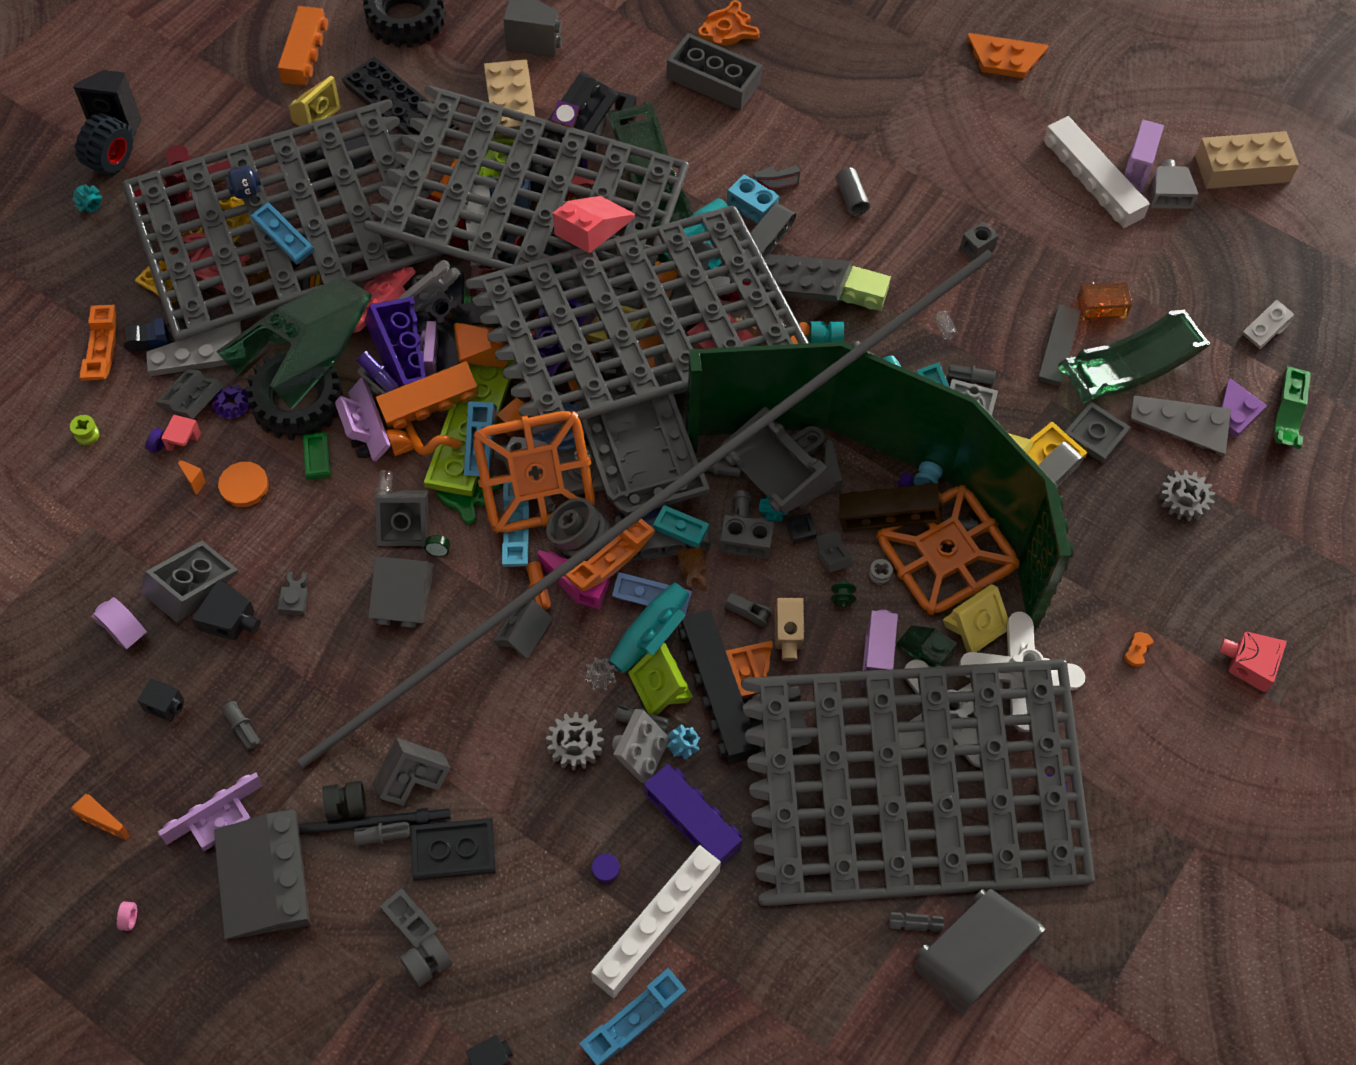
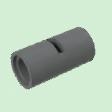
M854 168L841 170L837 173L835 179L849 214L852 216L863 215L869 210L870 203L859 176Z

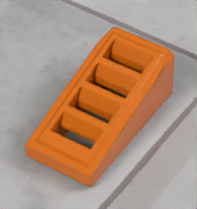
M85 794L71 807V811L79 819L126 840L130 837V833L89 794Z

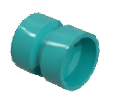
M810 321L809 343L844 342V322H830L828 325H825L823 321Z

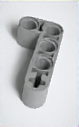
M1064 441L1038 466L1058 487L1077 469L1084 457Z

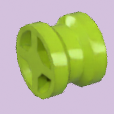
M79 415L71 421L70 430L79 444L90 445L97 441L99 430L92 417Z

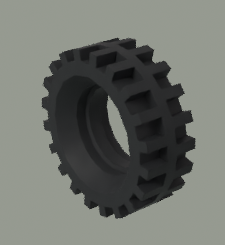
M363 0L369 32H374V37L377 40L383 38V42L386 45H389L390 42L395 43V47L400 48L401 44H407V47L410 48L412 43L415 42L422 45L424 44V39H434V32L440 33L441 25L445 24L443 0ZM402 3L416 4L424 9L421 14L407 19H396L386 15L390 8Z
M292 347L289 348V353L285 354L278 350L275 351L276 357L272 359L265 356L263 358L264 365L259 366L256 364L254 366L255 376H248L247 380L250 387H246L248 402L257 424H262L263 430L266 433L273 430L276 438L280 439L282 434H285L288 440L294 441L295 435H302L303 438V435L313 431L315 433H322L320 427L323 425L329 428L332 425L331 417L338 418L339 416L335 402L343 395L335 367L332 368L331 361L328 358L322 360L321 353L317 351L310 355L308 348H303L302 352H295V348ZM292 382L312 384L318 391L315 401L307 408L299 411L279 409L275 406L274 397L277 391Z

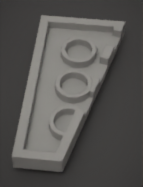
M238 321L146 352L149 375L157 376L184 372L186 369L197 370L244 363L245 355L241 322Z

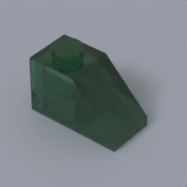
M911 625L896 645L915 659L925 662L929 667L945 666L951 659L957 643L936 628Z

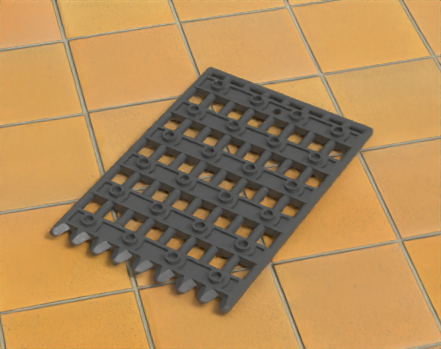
M428 85L425 87V93L436 99L435 102L421 101L417 103V109L428 115V118L410 119V126L421 132L420 135L402 136V142L411 147L413 151L395 152V160L406 167L405 169L387 170V177L398 183V185L379 187V194L390 200V203H375L371 205V211L381 217L382 221H366L363 227L365 230L497 270H503L549 257L550 255L545 254L548 245L568 251L578 249L575 245L552 236L554 231L553 212L567 202L565 199L568 192L586 198L602 196L632 211L635 214V218L623 227L626 228L624 235L653 228L652 225L655 218L661 220L659 226L670 223L689 168V163ZM460 104L477 108L479 112L476 117L457 112ZM502 117L522 122L520 129L517 130L500 125ZM453 120L472 125L470 133L467 134L450 129ZM545 129L564 134L562 143L542 137ZM498 133L515 138L513 146L494 142L495 134ZM449 137L465 142L462 151L444 146L445 138ZM587 142L608 147L605 156L585 150ZM538 146L558 151L556 159L535 154ZM488 150L508 155L506 163L487 159ZM438 154L458 159L455 168L436 163ZM630 154L651 160L648 168L628 163ZM581 158L601 164L599 172L578 167ZM531 163L552 168L549 177L529 171ZM481 167L501 172L499 180L478 175ZM673 167L679 168L676 177L670 175ZM435 171L451 176L448 184L445 185L428 180L430 172ZM624 171L643 176L642 185L622 180ZM574 176L595 181L593 188L588 189L572 184ZM525 179L545 185L542 194L522 188ZM474 184L494 189L492 197L489 198L472 193ZM667 184L673 185L670 194L664 192ZM423 188L443 193L440 203L420 197ZM620 188L637 193L636 202L615 197L617 189ZM518 196L538 202L536 210L532 211L515 206ZM467 201L487 206L484 216L464 210ZM661 201L667 202L664 211L658 209ZM416 205L436 211L433 219L430 220L413 215L412 213ZM514 214L530 219L531 222L528 229L508 223L510 215ZM460 218L480 224L477 233L456 228ZM408 223L428 228L425 238L406 233L405 229ZM640 225L643 229L637 230L635 226ZM508 232L524 237L521 247L500 241L503 233ZM612 235V236H611L609 239H607V240L614 239V238H617V237H619V236ZM452 236L473 242L470 250L466 251L449 246ZM655 236L652 246L646 245L647 239L640 241L643 249L662 244L659 236ZM496 250L517 255L514 265L493 259ZM604 251L596 253L598 259L602 261L619 256L618 253L614 255ZM658 255L648 258L652 266H655ZM571 260L552 265L562 268L561 272L575 269ZM624 265L612 268L610 273L605 272L609 279L627 274ZM527 273L517 275L530 279ZM579 277L560 283L561 288L564 290L583 286ZM632 282L612 287L616 296L629 293L630 289L635 290ZM639 299L622 304L621 306L639 310L642 302Z
M386 99L122 182V187L172 336L176 341L444 255V253L397 239L383 243L380 234L367 231L363 227L366 221H374L372 216L374 213L371 211V206L368 205L365 196L379 192V187L397 186L398 183L387 177V170L403 169L405 167L395 160L396 149L404 145L402 142L404 134L389 135L388 133L400 124V119L396 116H381V114L393 107L391 100ZM358 118L361 125L360 128L340 134L337 124ZM315 131L318 141L299 147L296 146L294 137ZM365 136L368 143L367 146L347 151L344 142ZM272 145L275 154L253 161L250 151ZM322 149L325 159L306 165L303 164L301 155ZM372 154L375 161L374 164L354 170L351 160ZM228 158L231 168L209 174L207 164ZM279 163L282 172L261 178L262 185L257 186L258 193L256 195L243 198V205L222 211L219 201L234 197V195H230L229 189L216 192L213 186L214 182L224 180L231 169L250 166L253 172H257L259 168ZM329 167L332 177L313 183L310 182L308 173ZM184 172L186 182L165 188L162 178ZM376 172L380 173L381 182L361 188L358 178ZM282 181L286 182L288 191L269 197L266 196L263 187ZM336 185L339 195L317 201L315 191ZM139 186L142 195L136 197L133 187ZM423 188L420 197L428 198L429 190ZM188 190L191 191L193 200L171 206L169 196ZM292 199L295 209L280 214L287 221L299 217L302 227L296 230L303 237L306 236L307 241L314 247L315 251L310 255H313L316 265L294 272L291 264L292 260L252 221L250 215L267 202L274 205ZM386 200L380 203L389 204L390 200ZM343 203L346 214L327 220L324 219L321 210ZM146 204L149 214L142 215L139 206ZM416 205L412 214L431 219L436 211ZM197 208L199 219L180 225L177 224L175 215ZM248 213L251 223L229 230L226 219ZM152 222L155 232L148 234L145 224ZM350 222L353 232L331 238L329 228ZM408 223L405 229L406 233L425 238L428 228ZM201 227L204 228L206 237L184 244L182 233ZM255 231L257 242L235 248L232 238ZM158 241L161 251L155 253L152 243ZM354 241L358 242L361 251L342 257L338 256L335 247ZM408 245L411 256L390 262L387 254L388 251ZM210 246L213 256L195 262L190 261L188 252ZM173 249L179 250L175 255L170 254ZM262 251L264 261L242 267L239 257ZM364 259L368 270L349 276L345 275L342 266ZM165 260L168 270L161 272L158 262ZM217 265L220 275L197 282L194 271ZM263 270H269L271 280L249 286L246 276ZM320 274L323 281L322 285L301 291L298 280ZM171 279L174 289L167 291L164 281ZM220 284L224 285L226 294L204 301L201 290ZM276 289L278 299L256 306L253 295ZM177 298L181 309L174 311L171 300ZM230 303L233 311L232 314L214 320L210 319L207 310ZM181 318L185 319L187 328L183 330L180 329L178 319Z
M735 206L724 207L606 240L591 253L578 248L470 278L465 282L467 288H484L482 293L473 297L472 302L474 306L492 307V309L480 316V322L483 324L499 323V327L488 333V341L507 342V345L495 352L496 359L515 360L514 364L503 370V377L507 379H523V382L511 389V396L531 398L529 402L519 408V415L540 416L565 411L563 404L584 399L588 409L576 412L578 418L582 421L687 389L689 350L693 349L691 345L711 340L715 348L793 344L790 336H795L798 344L809 343ZM731 216L734 224L730 225L726 217ZM702 224L705 232L689 237L686 236L684 228ZM739 232L743 241H738L735 233ZM659 236L662 244L643 249L640 243L641 240ZM711 241L714 249L695 253L692 245ZM615 248L619 255L618 257L599 261L596 253ZM745 249L749 250L751 258H747L744 252ZM659 254H668L671 261L652 266L648 259ZM719 257L723 266L704 271L700 262ZM572 261L575 269L555 274L552 265ZM624 265L627 274L607 278L604 270ZM754 266L758 267L761 275H756L753 269ZM676 270L679 276L678 279L660 283L657 277L658 274ZM524 273L528 274L531 281L510 287L507 278ZM728 274L732 283L713 288L709 279ZM578 277L583 284L581 287L563 291L560 285L561 282ZM748 281L751 284L747 286L743 282ZM632 282L636 290L616 296L612 287ZM766 283L771 292L766 293L762 284ZM681 287L686 289L688 296L669 301L665 293ZM535 290L539 298L518 304L515 295ZM737 291L741 300L722 306L718 297ZM588 295L591 304L571 309L567 300ZM641 300L644 306L643 309L624 313L621 307L622 304ZM776 300L780 309L775 310L771 301ZM691 304L694 305L697 311L696 314L678 319L674 309ZM543 307L546 317L528 322L525 321L522 313ZM743 309L747 310L750 318L731 323L727 316L729 313ZM596 312L599 318L598 322L579 327L576 320L577 317ZM649 317L653 326L633 332L629 322ZM785 318L789 327L785 328L780 319ZM699 322L703 323L706 331L691 336H686L682 328ZM551 325L554 335L536 340L533 339L530 331ZM755 327L760 335L740 341L736 332ZM602 330L605 331L607 340L590 345L587 344L584 338L585 335ZM658 335L662 344L641 349L637 340ZM559 343L562 353L541 358L538 349ZM613 348L616 358L599 363L595 362L593 353ZM663 353L667 354L670 363L650 368L646 360L647 358ZM567 361L571 371L552 377L549 376L546 367ZM621 366L625 376L604 381L600 372ZM673 371L676 372L679 381L659 387L655 377ZM572 380L576 381L579 390L558 396L554 386ZM630 385L634 395L613 401L610 390ZM565 421L531 427V433L535 435L562 427Z
M1065 660L744 678L741 681V686L744 690L760 694V698L747 702L743 706V713L747 717L762 720L761 725L746 731L745 740L750 744L764 747V751L748 758L747 766L750 770L765 773L767 778L752 783L749 787V793L754 798L769 801V805L759 808L752 813L751 820L756 825L771 828L770 833L755 839L753 847L759 853L773 856V860L759 865L755 874L759 880L774 883L776 887L759 895V905L775 906L979 892L982 889L985 891L989 889L1001 891L1090 885L1094 883L1095 874L1069 672ZM1051 670L1058 671L1059 686H1053ZM1022 672L1024 688L1000 689L999 673ZM970 675L972 691L948 692L946 677ZM918 678L919 694L895 695L893 680ZM865 681L867 697L842 699L840 683ZM812 685L814 700L788 702L787 686ZM1054 696H1061L1063 712H1056ZM1026 699L1027 714L1003 715L1002 700ZM973 701L975 717L950 718L949 703ZM920 705L922 720L897 722L896 706ZM868 708L869 724L844 725L843 709ZM815 711L816 727L791 728L789 712ZM1064 722L1066 738L1060 739L1058 723ZM1029 725L1030 741L1007 742L1005 726ZM976 728L978 744L953 745L952 729ZM923 731L925 747L900 749L899 732ZM870 734L872 750L847 752L845 736ZM817 738L818 754L793 755L792 739ZM1061 749L1068 750L1069 765H1063ZM1032 751L1034 767L1010 769L1008 753ZM979 754L981 771L956 772L955 756ZM926 758L928 774L903 775L901 759ZM873 761L874 777L849 779V762ZM820 765L821 781L795 782L794 766ZM1046 767L1053 769V776L1049 777L1045 774L1044 770ZM1064 776H1071L1073 792H1066ZM1035 778L1037 794L1013 796L1011 779ZM982 781L984 798L959 799L958 783ZM929 785L930 801L906 802L904 786ZM876 789L877 804L852 806L850 790ZM822 791L823 808L797 809L796 793ZM1068 803H1074L1076 819H1070ZM1014 806H1039L1040 821L1016 823ZM985 808L987 825L962 826L961 810ZM932 812L933 828L908 830L907 813ZM878 815L880 832L854 833L853 817ZM824 819L826 835L800 837L798 820ZM1071 830H1078L1080 846L1073 847ZM1042 832L1044 849L1019 850L1018 834ZM988 836L990 852L965 854L964 837ZM935 839L936 856L911 857L910 841ZM881 843L882 859L857 861L855 844ZM827 846L828 863L802 864L801 848ZM1081 857L1083 874H1077L1075 858ZM1045 860L1047 876L1023 878L1021 861ZM991 863L993 880L968 881L967 865ZM938 867L939 883L914 885L912 868ZM884 871L885 887L859 889L858 872ZM829 874L831 891H804L803 875Z

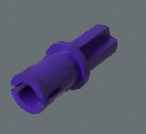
M365 351L356 360L371 376L370 379H374L386 392L399 387V384L384 369L385 366H381L368 351Z

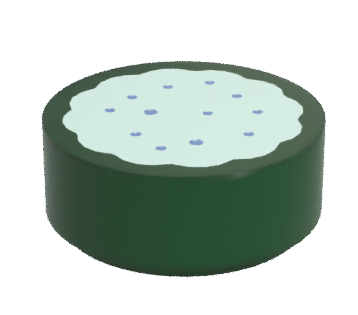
M431 535L426 538L424 550L429 555L444 557L449 553L450 541L440 535Z

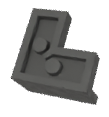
M396 738L373 785L380 799L403 806L415 783L439 790L451 767L443 753Z

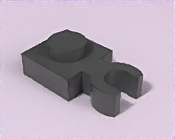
M289 571L287 574L289 587L281 588L277 610L279 614L305 616L309 594L307 588H304L308 583L307 575L305 572H302L301 579L294 581V574L292 571Z

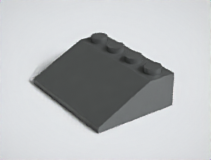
M295 809L268 813L215 829L214 836L225 940L309 926L310 916L299 822Z

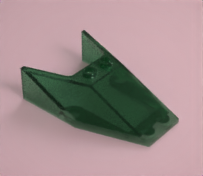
M340 277L278 307L216 352L239 375L270 341L275 344L289 342L291 347L270 386L287 406L293 409L341 356L371 300L372 294Z

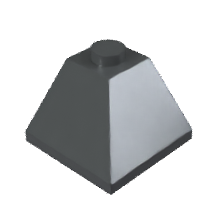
M403 490L375 496L377 546H425L429 526V490Z

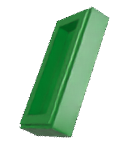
M327 432L303 435L306 480L330 478L331 467Z

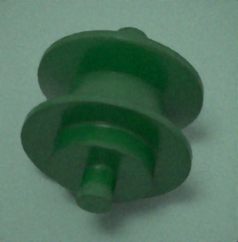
M845 579L832 585L831 591L835 593L831 596L833 603L845 609L846 606L856 602V597L852 595L856 592L855 585L846 582Z

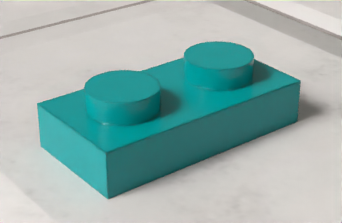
M663 505L653 524V528L655 531L699 548L709 530V524Z

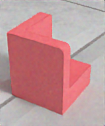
M173 415L162 436V441L166 450L172 451L175 444L186 446L189 439L198 441L201 431L196 420Z

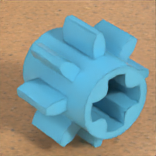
M681 724L667 735L671 740L666 746L669 747L674 757L682 756L686 760L700 749L697 746L700 737H698L693 727L684 728L683 724Z

